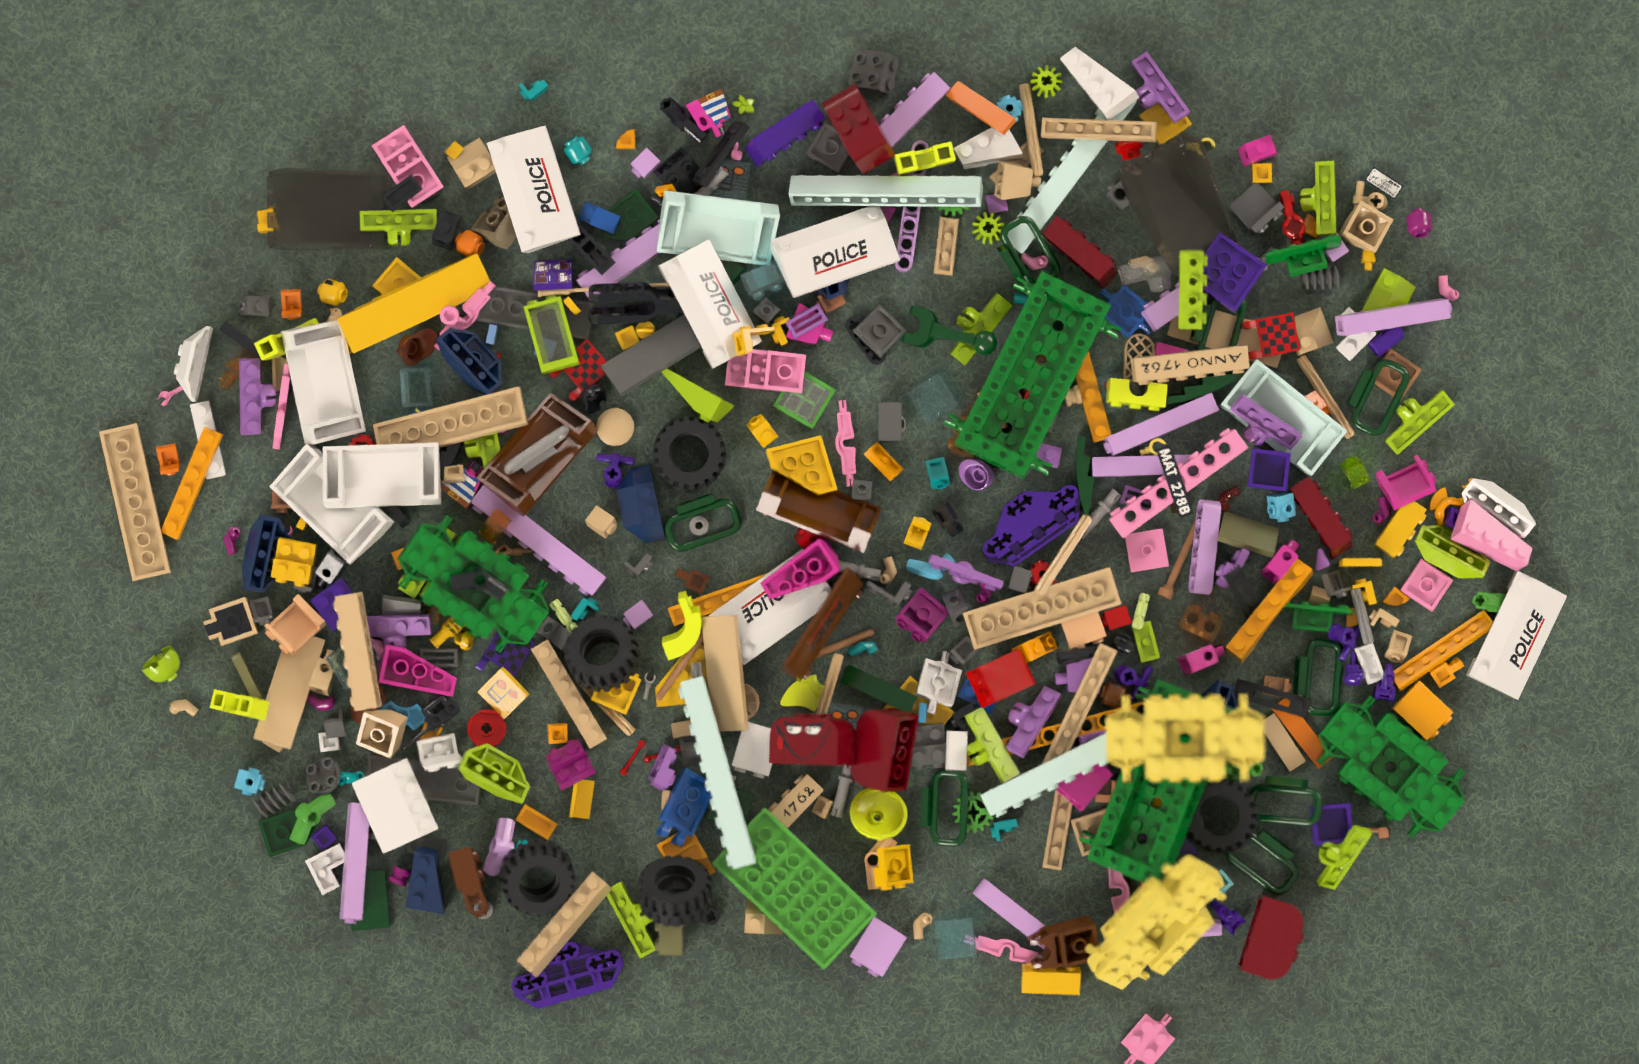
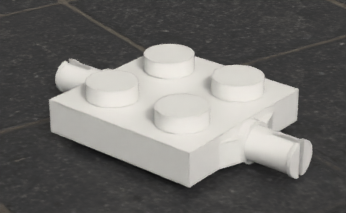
M947 651L942 652L941 661H933L927 658L924 660L915 693L916 696L930 701L927 712H931V714H935L937 704L953 706L962 670L948 664L950 653H947Z

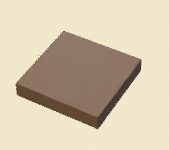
M1390 348L1382 360H1392L1404 366L1409 372L1410 380L1402 396L1403 398L1422 369ZM1383 367L1374 384L1394 397L1402 380V375L1389 367Z

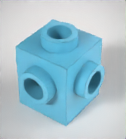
M1010 95L1000 98V102L996 106L1013 116L1016 122L1019 121L1018 118L1022 115L1021 111H1024L1021 101H1017L1015 96L1010 97ZM1011 105L1013 110L1008 112L1006 106Z
M1280 492L1267 495L1269 518L1277 519V522L1289 521V517L1296 516V504L1293 493Z
M250 767L248 770L239 769L234 788L242 790V794L253 796V794H259V791H263L266 780L263 779L264 775L259 774L260 770ZM249 779L253 780L252 785L249 784Z

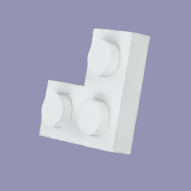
M1348 307L1341 315L1355 312ZM1371 331L1347 335L1336 346V349L1350 361L1377 333Z
M339 843L305 861L322 895L340 887L332 871V868L344 863V850Z

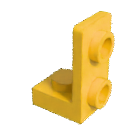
M768 324L758 325L751 329V326L740 327V331L733 333L737 356L753 352V341L750 336L769 334L775 331V327H768Z

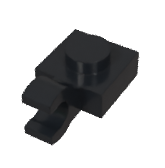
M949 501L932 511L942 528L947 527L951 537L964 531L963 526L955 521L958 519V516Z

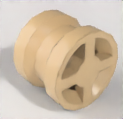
M1078 385L1069 389L1065 397L1067 407L1074 403H1082Z

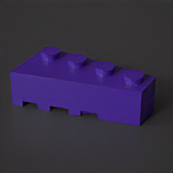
M812 99L751 139L745 150L756 166L760 167L765 162H770L777 157V154L781 151L785 152L793 146L792 143L795 141H802L811 130L815 132L820 129L826 117Z

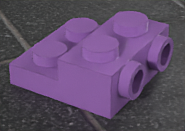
M1244 548L1239 549V551L1237 550L1233 553L1230 559L1233 562L1232 564L1226 562L1219 565L1214 574L1217 576L1215 584L1224 589L1227 588L1228 584L1223 574L1227 575L1226 572L1230 573V570H1234V567L1237 568L1238 564L1242 568L1250 551Z
M664 743L648 775V779L652 781L651 785L662 791L674 782L675 771L669 765L674 763L677 756L675 754L676 750Z

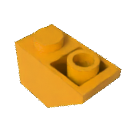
M1051 631L1012 648V651L1020 648L1026 663L1058 649Z

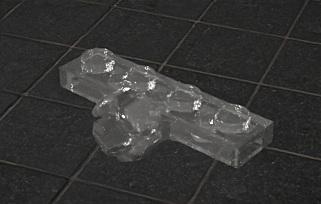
M1180 250L1118 266L1122 285L1146 280L1151 292L1169 290L1172 287L1171 274L1180 271Z

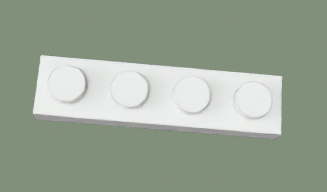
M209 400L191 404L190 408L199 441L204 427L216 431ZM220 445L206 475L207 480L226 476Z

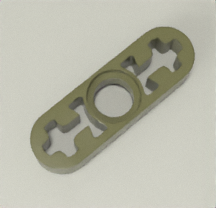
M239 651L231 655V659L250 697L264 700L254 677H251L252 673L241 652Z

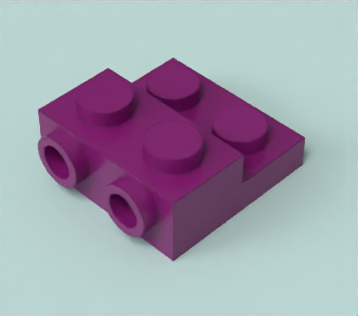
M920 587L894 619L897 620L896 624L901 629H907L912 633L911 637L915 641L925 643L949 612L946 607Z
M580 739L569 740L565 746L559 749L554 748L545 756L561 791L596 773Z

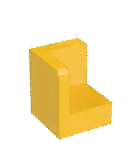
M274 206L269 207L270 209L257 211L259 221L257 228L259 233L263 234L280 230Z

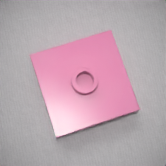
M1163 528L1131 533L1125 537L1130 572L1169 566Z
M1420 559L1400 591L1433 612L1453 582V579L1425 560Z

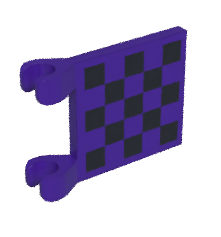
M497 632L476 667L478 670L483 671L490 660L501 668L504 667L515 678L535 642L530 640L526 645L508 643L503 651L499 653L494 649L501 640Z

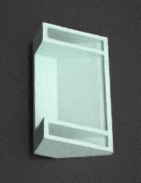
M665 191L656 251L680 255L709 239L720 260L770 266L772 239L776 237L780 217L779 207L776 204Z
M1256 359L1219 405L1247 427L1249 423L1230 410V407L1238 397L1244 394L1301 432L1303 437L1291 450L1272 438H1268L1265 442L1276 451L1290 452V462L1309 477L1314 474L1347 432L1345 428L1258 359Z

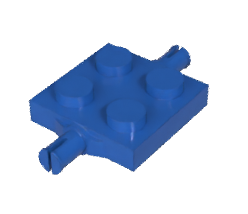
M1123 284L1119 291L1113 295L1104 288L1100 291L1099 295L1107 300L1106 303L1111 305L1106 321L1121 327L1120 332L1128 339L1139 328L1148 335L1153 331L1141 314L1145 310L1143 306L1147 303Z

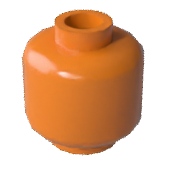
M471 230L459 233L455 239L457 251L467 257L478 253L480 256L485 247L482 236Z

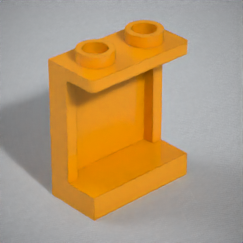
M1416 681L1391 708L1425 740H1432L1439 733L1437 729L1442 724L1445 726L1452 719L1450 715L1453 713L1421 681Z

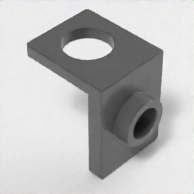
M957 589L942 595L954 627L965 624V618L956 620L959 615L969 611L960 590Z
M546 616L536 631L562 651L565 645H568L566 642L569 635L572 636V633L549 616ZM547 623H551V629L547 632H544V626Z

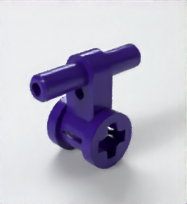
M598 453L596 456L597 461L611 462L610 466L604 471L605 484L609 488H617L622 482L619 464H635V458L620 456V454L612 453V455Z
M1333 624L1328 632L1329 639L1332 641L1339 640L1344 645L1338 657L1340 661H1345L1350 651L1354 650L1357 645L1356 641L1361 634L1358 626L1354 630L1350 627L1343 628L1339 624Z
M1388 663L1385 665V672L1383 673L1381 683L1376 682L1373 698L1376 700L1381 698L1392 703L1394 701L1396 686L1393 685L1395 674L1392 664Z
M1120 665L1115 669L1114 676L1116 680L1125 685H1136L1130 695V700L1136 702L1138 699L1136 694L1141 693L1138 688L1140 686L1146 688L1147 680L1153 668L1146 666L1141 677L1138 678L1134 669L1126 665Z
M1216 900L1211 902V906L1215 909L1216 914L1223 920L1221 924L1232 935L1242 923L1246 922L1235 910L1231 912L1225 905L1220 904Z

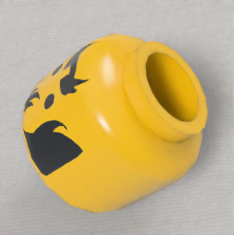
M326 279L323 284L319 285L317 291L323 303L333 306L344 303L348 294L344 283L333 279Z

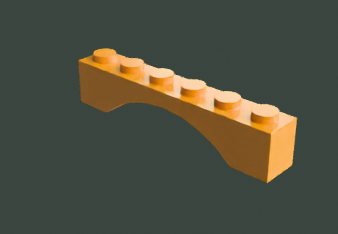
M1297 558L1283 578L1277 582L1226 646L1227 653L1240 663H1243L1276 616L1313 576V569Z

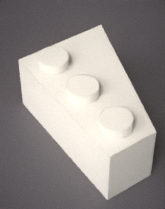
M992 127L954 148L963 169L997 163L998 160L1023 159V153L1010 130L1003 135Z

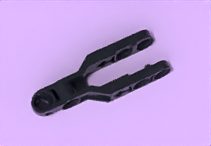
M646 282L593 284L589 287V299L593 302L652 301L649 304L592 308L588 312V320L592 324L645 323L657 315L677 314L683 311L671 288L657 289Z

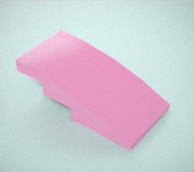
M404 125L372 145L396 185L412 174L423 188V190L407 201L411 208L444 188Z
M753 349L751 353L735 356L727 361L725 386L802 393L806 355Z

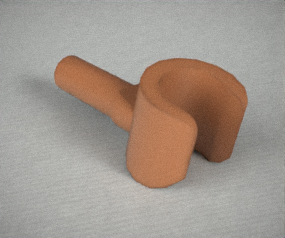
M1364 827L1370 829L1372 833H1378L1379 838L1389 837V831L1386 827Z

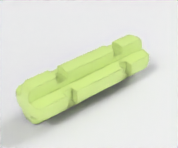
M1141 593L1132 623L1133 628L1141 629L1150 599L1148 594Z
M555 599L549 606L553 611H556L555 615L563 626L566 625V629L572 633L573 628H578L575 622H572L573 619L567 610L561 607L562 603L560 600Z

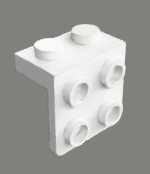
M454 733L416 741L420 764L429 772L438 771L440 767L444 766L454 768L461 763L462 757L458 754Z

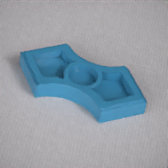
M390 700L379 709L392 710L407 716L406 725L413 731L424 724V719L426 718L422 714V708L419 704L406 708L400 707Z

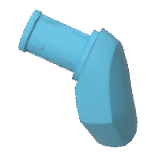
M946 553L942 557L946 560L955 562L954 559L950 555H948V553ZM909 559L906 566L907 571L934 580L941 579L943 572L946 570L943 568L942 571L933 569L930 563Z

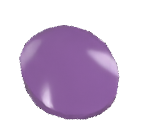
M968 458L962 461L959 466L960 478L969 488L978 491L988 488L992 484L994 479L993 471L982 460Z

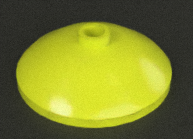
M866 788L854 797L850 806V818L854 827L862 835L875 840H885L896 836L902 831L907 821V808L903 799L895 792L884 793Z

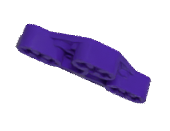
M1067 485L1058 492L1027 491L1007 503L1003 507L994 537L985 542L982 547V552L989 562L1016 566L1076 524L1080 508L1077 488ZM1066 489L1074 491L1072 499L1067 497L1063 500L1067 503L1063 506L1062 502L1057 505V510L1049 508L1050 500L1055 502L1059 499L1055 495L1060 493V497L1064 496ZM1024 495L1032 498L1030 500L1031 505L1026 503L1021 506V508L1025 509L1023 512L1020 513V508H1018L1014 512L1015 516H1008L1006 514L1008 511L1007 507L1013 508L1017 505L1013 503L1015 500L1018 499L1019 504L1024 500ZM1076 505L1075 514L1074 512L1068 514L1067 520V518L1064 516L1061 510H1063V512L1065 513L1067 510ZM1053 520H1056L1057 523L1045 531L1047 535H1045L1039 525L1043 528ZM1003 533L1011 535V542L1005 541L1002 543L1001 546L1005 548L1001 551L998 546L994 549V554L986 552L988 544L993 546L997 543L993 541L994 538L998 537V541L1003 539ZM1034 535L1035 538L1023 546V551V549L1017 541H1019V543L1021 544L1030 536ZM1009 551H1012L1014 553L1008 557L1007 560L1010 561L999 559Z
M568 941L563 946L562 951L567 950L569 945H571L572 948H576L573 953L574 955L568 952L563 954L566 957L565 959H561L562 954L556 956L555 960L552 959L539 974L540 977H544L542 984L534 982L532 983L534 988L529 989L530 984L525 985L523 990L520 987H516V984L519 982L518 980H521V982L529 980L526 976L531 975L530 980L535 979L536 977L529 972L517 976L512 981L514 996L539 1009L612 988L624 965L622 954L617 949L602 952L575 941ZM611 953L619 957L616 959V963H613L612 960L606 961L608 965L606 967H603L604 962L599 963L597 968L590 965L592 958H595L596 961L602 960L603 958L600 956L602 954H605L604 959L609 958ZM616 970L613 978L611 976L603 977V981L600 971H602L603 974ZM592 977V981L579 984V989H577L574 978H576V981ZM566 985L565 989L552 992L553 996H551L548 986L555 988ZM538 992L541 995L534 997V1002L525 997Z

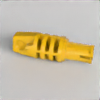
M449 617L442 624V629L429 639L436 648H439L449 637H454L463 629L453 622V617Z

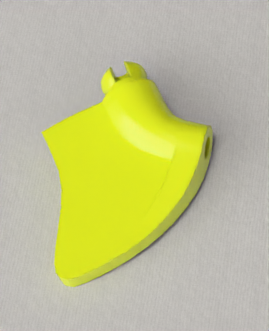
M816 674L809 675L806 680L802 679L801 682H794L783 695L780 704L782 706H803L815 712L818 708L824 686L818 682Z

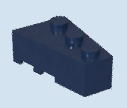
M418 846L415 851L406 902L407 908L439 914L445 913L446 902L436 849Z

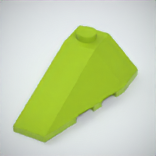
M1384 268L1381 270L1361 312L1408 304L1416 287L1401 276Z
M668 368L662 371L664 376L689 405L701 414L699 418L708 423L711 420L714 422L720 421L735 406Z

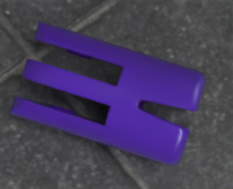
M1400 327L1384 329L1372 338L1368 345L1373 353L1380 357L1404 337V332Z

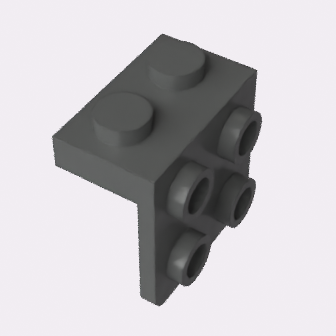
M857 49L849 77V86L855 83L858 88L872 89L886 95H891L895 85L896 71L899 67V58L887 52Z
M1254 183L1230 205V210L1253 235L1257 232L1263 233L1269 227L1267 223L1271 219L1276 221L1283 214L1281 210L1284 208L1280 202L1276 203L1259 183Z
M870 581L867 583V586H869L868 591L876 596L880 593L886 597L884 601L893 607L895 604L899 606L903 599L907 601L913 592L910 589L911 585L906 581L895 597Z

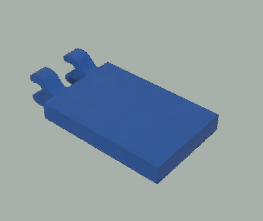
M688 768L682 769L658 818L663 822L657 828L655 834L660 837H667L671 827L675 828L678 832L672 838L671 843L676 846H683L687 836L693 837L712 798L711 791L708 792L706 789V779Z

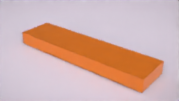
M959 81L946 94L948 99L1003 135L1016 122L1013 116Z
M1283 698L1277 704L1289 707L1290 701ZM1270 708L1316 768H1321L1322 765L1317 760L1324 753L1319 738L1303 717ZM1331 756V758L1329 757V759L1325 762V764H1326L1328 761H1330V760L1333 758V756Z

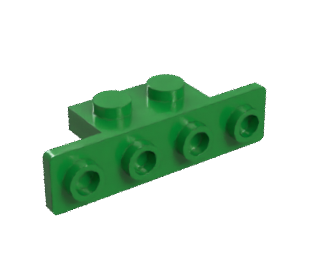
M1330 235L1321 240H1310L1300 245L1293 244L1280 250L1273 249L1265 254V262L1267 265L1285 261L1290 277L1325 269L1328 264L1323 251L1339 248L1341 246L1340 235Z
M1289 601L1283 608L1284 610H1294L1292 628L1294 630L1328 633L1332 626L1333 614L1352 616V609H1349V606L1337 605V608H1333L1325 603L1311 606L1310 602L1300 601L1299 604H1291V601Z

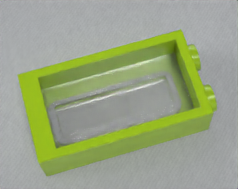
M557 295L545 297L546 300L541 302L532 300L527 302L526 306H523L543 375L580 365L561 296L557 297Z

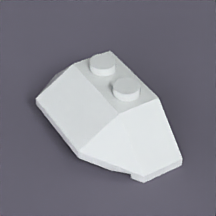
M210 326L204 327L184 340L183 345H180L178 356H181L180 361L176 363L174 370L177 381L190 401L195 403L198 401L213 328Z
M1473 478L1462 491L1464 503L1472 499L1519 538H1525L1536 524L1522 502L1492 481Z

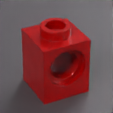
M1126 605L1103 612L1104 616L1101 617L1104 628L1108 627V630L1132 623Z

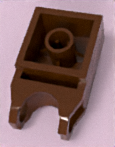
M471 847L448 852L457 890L463 894L468 911L476 918L487 916L489 905L484 887L486 877L484 871L479 868V864H482L480 854ZM481 903L480 910L474 911V905Z
M1088 915L1042 927L1028 936V941L1031 944L1045 945L1044 951L1031 960L1034 968H1066L1086 963L1091 953L1086 952V946L1089 944L1094 947L1099 946L1096 924Z

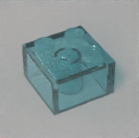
M776 260L740 275L749 299L753 298L754 301L764 298V293L769 291L773 294L782 290V286L785 285Z

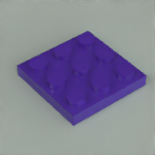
M1219 232L1204 254L1207 255V267H1204L1203 274H1207V286H1203V292L1232 312H1236L1267 264Z

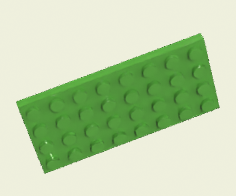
M764 807L747 825L757 863L733 869L727 863L726 855L729 853L726 847L712 864L824 970L877 913Z

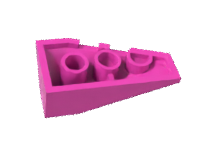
M818 539L760 584L768 597L773 599L826 582L840 571L838 555L828 540Z
M385 645L376 670L379 683L451 697L454 694L456 677L402 647Z

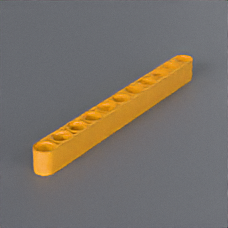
M1145 702L1131 704V710L1137 712V708L1140 705L1145 706ZM1121 707L1086 716L1085 720L1090 721L1091 728L1088 731H1083L1081 728L1077 737L1105 730L1106 726H1102L1099 722L1100 717L1103 715L1110 716L1121 710ZM1061 723L1042 728L1036 737L1035 744L1029 750L1052 744L1054 738L1051 741H1046L1044 739V732L1052 730L1055 737ZM1013 736L1001 739L1005 748L1007 742L1011 740ZM967 754L966 767H967V766H970V765H974V763L971 761V759H970V757L968 756V754Z

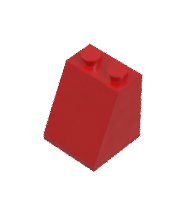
M1020 648L966 673L981 708L1036 684Z

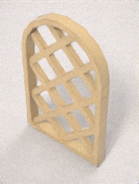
M1144 334L1131 336L1125 344L1123 379L1130 380V382L1134 381L1133 379H1127L1132 375V371L1128 367L1131 361L1127 363V356L1129 359L1132 358L1129 352L1134 349L1138 354L1134 358L1143 357L1141 354L1145 351L1150 356L1155 355L1154 343ZM1133 337L1138 340L1135 345L1130 341ZM1144 339L1150 342V345L1147 347L1142 342ZM1138 344H1141L1144 348L1141 352L1135 348ZM1126 369L1130 372V374L1127 375V376H1126Z

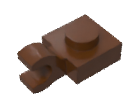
M677 569L675 576L686 580L685 587L700 594L703 593L710 578L694 569L691 570L690 574L680 569Z

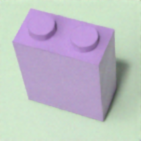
M873 917L849 955L852 958L851 962L859 967L864 965L869 968L867 972L875 977H878V975L883 977L907 937L878 918Z

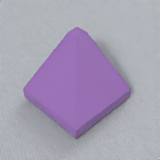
M994 194L986 195L989 214L991 212L995 214L1008 211L1006 200H1001L994 196Z
M1322 548L1316 552V571L1330 566Z

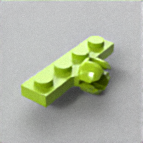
M1315 162V186L1301 190V208L1304 212H1316L1317 237L1337 236L1335 162Z
M437 209L395 210L393 213L391 210L359 212L360 231H386L388 243L393 246L398 244V235H401V246L408 245L411 241L410 233L412 230L435 229L437 223Z
M996 293L980 313L972 307L965 308L962 313L969 319L959 315L956 323L967 333H974L976 335L984 330L992 332L1012 305ZM957 342L949 353L963 365H966L976 351L970 345Z
M1440 390L1422 406L1415 399L1409 398L1403 402L1406 406L1402 407L1400 405L1397 408L1396 412L1402 419V424L1384 439L1396 455L1402 452L1455 405L1443 390Z
M498 433L464 441L467 457H481L484 468L500 451Z
M980 707L964 716L976 736V741L967 746L968 756L976 752L979 754L973 757L971 761L975 765H981L987 761L990 762L1002 784L1019 775L1020 773L984 708Z
M1353 825L1341 844L1332 842L1322 844L1323 847H1320L1318 857L1321 860L1320 862L1327 866L1317 880L1319 886L1333 890L1337 888L1371 837L1372 832L1370 829Z
M622 881L611 886L612 890L607 894V898L641 959L655 951V942L647 929V925L653 920L645 916V913L640 909L639 903L632 901Z

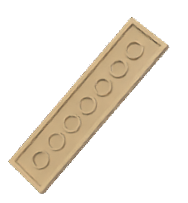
M515 387L373 424L377 445L439 443L440 448L528 425L521 388Z
M135 423L100 431V439L132 581L171 573L138 424Z
M1109 567L1051 585L1043 596L1036 593V591H1032L964 612L963 615L975 650L1122 603L1111 568Z

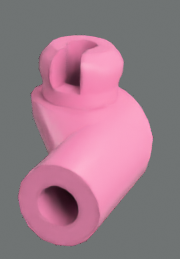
M1024 252L1020 257L1022 262L1032 270L1044 268L1048 264V259L1044 255L1032 258Z
M1438 276L1440 295L1449 299V301L1458 299L1459 292L1448 286V276Z
M370 637L372 648L375 649L376 658L379 660L384 650L383 641Z

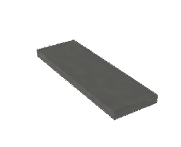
M496 286L488 294L490 299L481 308L475 321L530 331L523 306H526L527 302L532 300L544 301L547 296L538 298V293ZM561 297L572 337L574 339L589 340L591 323L588 320V312L594 308L595 303L575 300L582 311L574 315L564 303L566 298ZM551 309L538 313L537 318L541 333L562 336L555 310Z
M685 314L604 363L601 365V368L622 397L702 346Z
M369 755L366 776L404 759L394 757L390 759L385 756ZM407 759L425 800L479 806L481 787L465 779L458 769L459 766L454 768L444 766L440 767L438 771L429 772L423 768L419 760Z

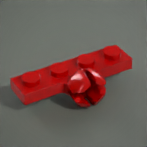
M1288 190L1281 191L1279 197L1281 204L1284 206L1283 213L1285 218L1282 225L1283 232L1290 239L1291 245H1300L1303 242L1302 235L1306 230L1305 221L1297 213L1293 212L1292 206L1295 205L1293 195L1289 194Z

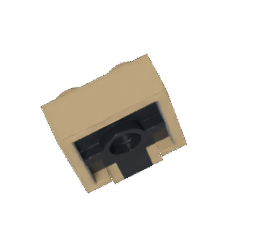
M247 597L209 609L212 619L203 622L209 640L219 638L221 646L259 634L258 627L253 622L254 617Z

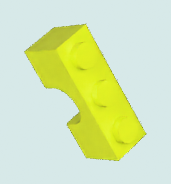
M952 142L934 145L924 150L908 151L894 156L898 176L955 163L956 161Z
M1110 378L1108 380L1106 403H1111V407L1130 405V409L1140 410L1141 407H1148L1149 411L1160 412V409L1166 407L1168 384L1150 382V384H1146L1143 396H1135L1129 389L1130 380Z
M214 689L210 708L265 721L270 702Z

